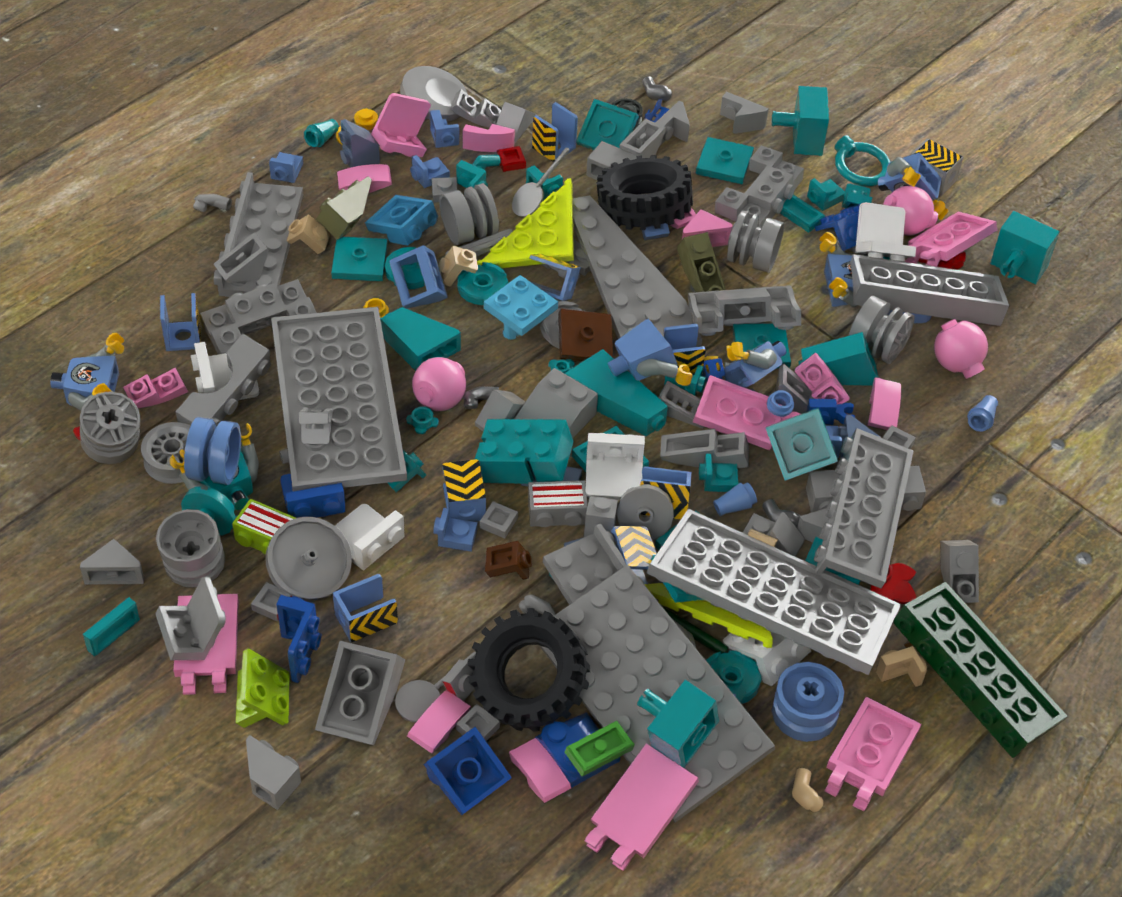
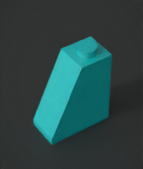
M400 307L380 318L384 340L415 371L428 359L436 357L448 358L461 350V332L458 329L406 308Z
M863 332L801 349L802 360L798 361L799 365L817 353L841 385L873 386L874 378H879L877 364Z

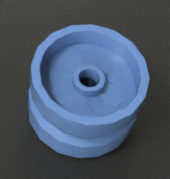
M201 417L194 419L188 432L184 455V470L188 479L204 481L210 476L213 483L231 484L240 457L241 430L237 422L221 421L216 427L213 419Z
M802 662L786 668L778 679L772 706L774 722L783 733L796 740L808 742L826 737L835 728L842 707L844 689L841 680L832 670L818 663Z

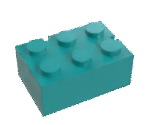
M487 419L481 437L483 442L479 443L475 459L479 460L483 483L528 484V482H533L534 479L527 461H530L537 482L563 481L574 441L566 420Z

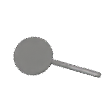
M565 148L537 184L533 182L527 183L518 189L512 201V209L517 216L526 217L528 214H533L540 207V203L543 201V190L540 186L566 156L569 148Z
M473 652L464 661H468V659H474L476 652ZM414 680L403 685L395 698L396 709L400 716L407 721L417 722L440 696L438 689L444 685L443 682L439 680L433 685L424 680Z

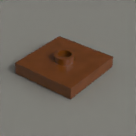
M560 309L558 313L560 359L585 361L602 349L613 357L611 314Z

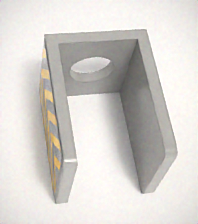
M926 139L911 155L921 153L942 178L939 196H942L958 180L963 156L930 139Z

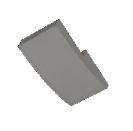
M462 89L455 94L450 109L461 117L487 128H490L492 124L496 125L501 109L486 98L479 103Z

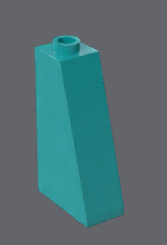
M602 349L564 373L598 393L597 412L644 436H648L654 431H659L665 426L668 406L639 380H635L629 371H625L615 377L607 364L614 358Z

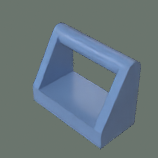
M422 245L389 261L403 308L408 309L431 304L448 298L435 253L431 249ZM419 262L427 291L411 298L401 266Z

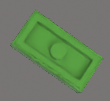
M615 721L567 746L564 753L583 777L632 751L635 744L618 721Z

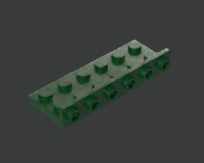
M946 582L905 604L894 618L893 624L1012 758H1015L1026 746L1066 719L1067 715Z

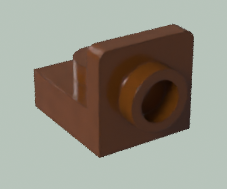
M519 541L487 548L485 572L490 578L517 572L523 580L529 579L532 557L530 552L525 550Z

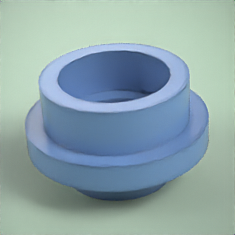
M778 390L768 397L767 408L776 416H788L793 411L794 401L790 393Z

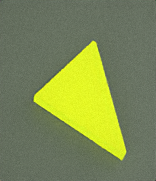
M571 178L565 180L564 185L557 192L553 191L542 201L540 207L533 214H528L515 226L516 229L509 236L503 237L490 249L491 252L485 258L477 261V265L487 262L498 265L500 268L545 264L530 259L531 254H543L564 262L574 261L573 187Z
M663 583L644 584L651 594L658 599L659 604L675 611L683 609L692 613V617L712 626L715 622L727 627V631L747 640L749 637L762 641L764 647L772 648L773 638L770 631L765 627L752 621L744 620L738 615L716 607L706 600L675 603Z

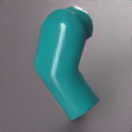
M498 154L479 155L472 165L483 170L486 167L499 166L500 156Z

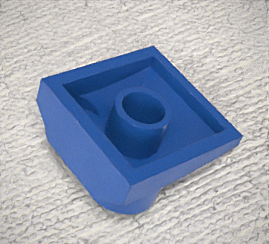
M587 712L565 722L556 721L548 724L543 728L542 733L535 737L560 767L571 788L620 762L619 757L582 777L564 753L567 746L599 730Z
M476 726L423 764L427 769V775L431 782L441 788L461 815L512 778Z

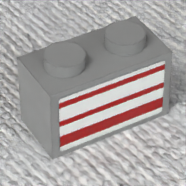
M585 480L528 482L530 527L585 525L588 507Z

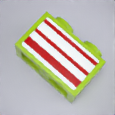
M250 499L232 523L234 537L242 546L252 547L266 555L268 544L275 532L283 524L296 518Z

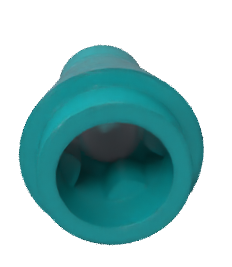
M334 119L311 124L304 131V139L311 147H321L338 131L339 125Z

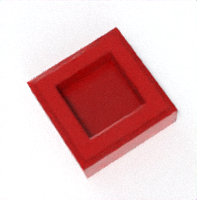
M520 146L497 150L503 172L526 168V160Z

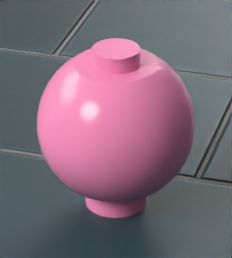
M903 186L896 189L886 197L883 204L905 209L904 235L906 236L916 235L925 229H930L935 226L938 219V213L934 211L931 197L926 191L916 186Z
M956 319L941 326L943 330L937 334L934 343V351L938 362L951 372H962L966 379L983 371L985 368L982 362L988 352V342L982 329L972 322H957Z
M443 357L431 358L423 362L416 369L412 380L413 393L418 402L433 411H446L455 407L462 400L466 390L464 368L459 363Z

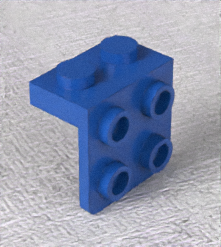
M860 205L851 206L840 210L841 213L821 218V224L814 226L815 230L819 231L834 227L842 250L856 246Z
M291 473L281 476V487L288 515L295 518H317L346 512L342 483L293 491Z
M280 595L276 606L281 637L292 640L288 650L292 682L299 683L302 675L306 676L310 669V656L313 650L317 651L321 643L322 634L318 631L320 618L316 616L314 603L304 601L302 598Z

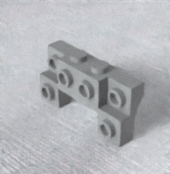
M761 145L750 158L749 165L750 171L760 175L745 193L726 187L715 201V213L735 222L741 211L749 212V222L752 216L757 214L759 215V227L762 228L766 219H772L776 213L779 214L784 202L792 198L795 189L803 180L804 168L783 161L782 152Z
M297 279L276 286L275 283L270 285L261 284L250 292L244 294L235 293L225 300V305L200 313V321L212 341L217 354H224L242 334L246 335L272 326V317L317 312L310 297H306Z
M790 285L688 293V307L693 315V324H698V333L703 336H712L716 332H722L723 325L733 326V324L740 323L759 324L771 321L775 327L781 330L793 329V326H801V309L795 300L794 292Z

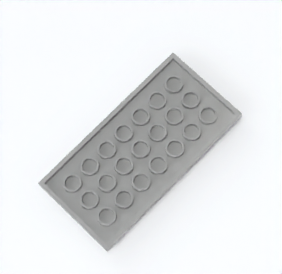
M378 307L272 317V330L293 491L342 483L343 488L406 481L407 472ZM303 408H332L331 434L328 444L302 443L299 412Z
M690 509L686 511L651 561L647 570V574L656 577L661 582H667L682 589L687 594L704 599L716 607L728 610L744 620L752 621L765 627L770 632L778 633L793 640L798 645L806 646L827 658H832L855 671H860L869 675L901 604L826 570L821 575L815 573L817 566Z
M628 564L554 615L558 620L560 618L578 636L579 641L585 647L588 654L585 657L590 665V672L586 673V680L589 682L588 690L582 689L579 697L602 728L618 721L635 744L632 751L623 755L630 765L646 743L651 746L647 728L656 717L637 705L641 695L646 697L643 693L646 689H650L654 694L668 702L686 679L716 700L719 723L684 768L697 776L699 782L672 818L674 823L775 750V745ZM540 646V648L544 651V653L547 655V657L550 659L553 665L557 668V661L554 657V654L548 648Z

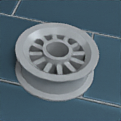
M181 422L164 423L156 426L145 435L141 443V453L144 458L145 470L150 477L167 484L183 482L179 475L181 473L180 469H175L170 465V457L174 455L177 462L183 463V458L180 456L179 451L181 449L185 450L191 425Z

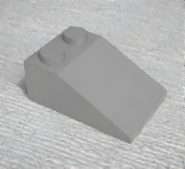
M553 368L537 384L515 419L566 420L572 438H574L596 415L598 393Z
M339 641L315 730L374 745L398 689L405 659L397 654Z

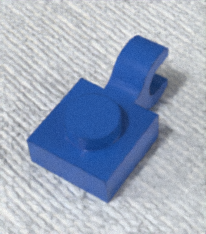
M809 399L806 412L819 408L825 425H833L834 420L844 424L845 416L852 414L854 404H837L836 399Z

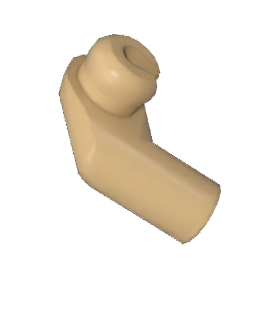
M799 768L796 770L792 796L804 809L818 812L823 807V799L809 786L812 773L808 769Z

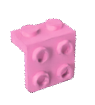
M396 93L390 94L371 135L378 142L379 147L387 153L398 152L408 157L413 155L423 157L427 149L417 138V134L431 104L424 99Z

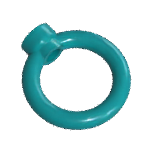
M845 135L837 141L834 147L837 151L835 156L836 168L849 182L860 186L878 185L879 177L886 175L887 166L891 161L887 154L877 146L865 142H854L848 135ZM855 152L869 153L880 161L882 171L872 177L857 175L848 169L845 164V157L849 158Z

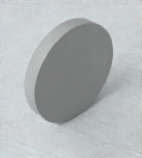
M418 66L410 69L404 75L400 85L401 95L424 99L431 104L425 117L426 119L430 120V111L440 110L442 119H446L447 122L460 117V115L450 109L455 94L461 89L466 93L467 90L455 76L445 70L431 66Z
M300 517L288 521L275 532L266 550V568L274 585L284 592L291 594L292 597H299L307 602L319 601L331 596L346 581L351 569L352 557L346 538L338 528L320 518Z

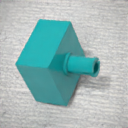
M798 86L794 113L773 111L771 125L773 127H793L794 154L823 155L829 123L827 87Z
M1013 211L1000 229L990 264L1000 268L1003 276H1006L1007 272H1009L1007 278H1013L1016 275L1036 285L1049 266L1060 231Z
M819 408L765 428L784 480L838 462Z
M686 679L668 702L654 694L650 689H646L643 692L646 697L641 695L637 702L639 707H642L656 717L647 728L651 747L685 768L719 723L716 700Z

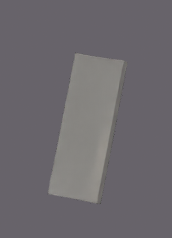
M855 254L852 255L850 261L853 280V305L863 306L868 298L874 295L890 303V310L898 307L903 309V312L1001 326L1009 307L999 276Z

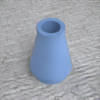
M991 395L985 396L982 401L968 412V424L972 429L982 432L992 427L998 406V401L995 397Z
M748 482L745 484L739 483L719 499L714 500L713 504L718 515L722 516L752 508V505L757 503V497Z

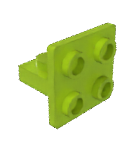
M251 649L243 651L242 669L238 670L236 724L245 728L268 717L283 726L289 722L290 673Z

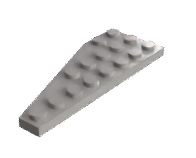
M590 195L573 198V227L587 257L588 265L607 313L611 314L612 325L617 338H621L628 329L635 328L648 318L662 336L665 327L693 324V316L686 300ZM698 333L696 347L702 344L700 333Z

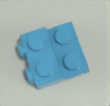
M395 195L370 217L365 224L368 231L386 234L390 243L408 246L415 240H419L424 230L436 224L438 215L432 200Z

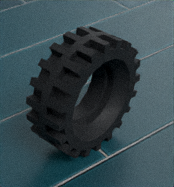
M642 155L636 156L637 159L634 160L625 158L623 163H612L611 169L604 168L602 175L597 177L599 206L618 227L625 225L628 230H632L633 227H640V230H646V227L654 226L655 229H658L664 223L668 225L674 224V219L682 220L685 218L684 213H690L691 206H693L691 171H688L686 164L681 166V161L677 159L670 161V157L667 156L659 159L657 155H651L650 158H642Z
M527 608V613L520 614L516 609L510 611L511 617L503 620L500 616L495 618L494 621L497 625L491 631L486 627L481 631L485 638L481 644L474 642L472 646L476 655L474 659H468V666L472 669V675L468 676L469 684L475 689L473 695L476 700L493 717L504 725L508 724L516 730L522 731L523 728H529L536 732L540 731V726L554 723L561 716L568 719L572 715L568 710L574 703L580 706L583 700L579 695L582 689L588 690L589 682L586 680V673L590 672V665L586 661L585 656L588 654L585 647L564 621L560 618L558 620L547 611L541 614L534 608ZM528 645H540L548 648L554 654L557 661V675L554 683L545 693L535 698L515 696L509 691L505 682V668L509 659L517 650Z

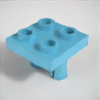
M519 275L485 300L484 309L504 323L503 335L505 338L512 340L516 336H523L558 309V301Z

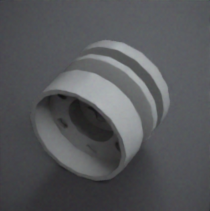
M484 183L475 185L474 188L472 186L465 188L464 195L457 190L440 196L442 221L446 233L454 245L473 241L474 233L478 238H484L486 234L489 236L498 233L499 219L496 205L491 192Z
M741 211L729 236L727 261L735 263L740 254L739 264L744 266L749 257L753 256V269L770 273L779 252L785 223L767 218L761 228L759 227V215L754 214L749 222V212Z
M872 295L858 312L849 335L863 332L869 348L874 344L872 350L873 357L879 358L881 356L883 362L891 364L903 350L910 337L915 315L909 312L903 314V309L898 307L889 315L890 303Z
M110 391L98 393L89 398L84 404L80 414V441L88 457L99 463L116 464L123 462L133 455L140 439L141 420L139 409L133 400L124 394Z
M189 509L175 512L164 519L157 530L156 542L166 573L170 579L183 587H197L202 577H210L211 581L217 578L224 568L225 554L216 522L202 511Z

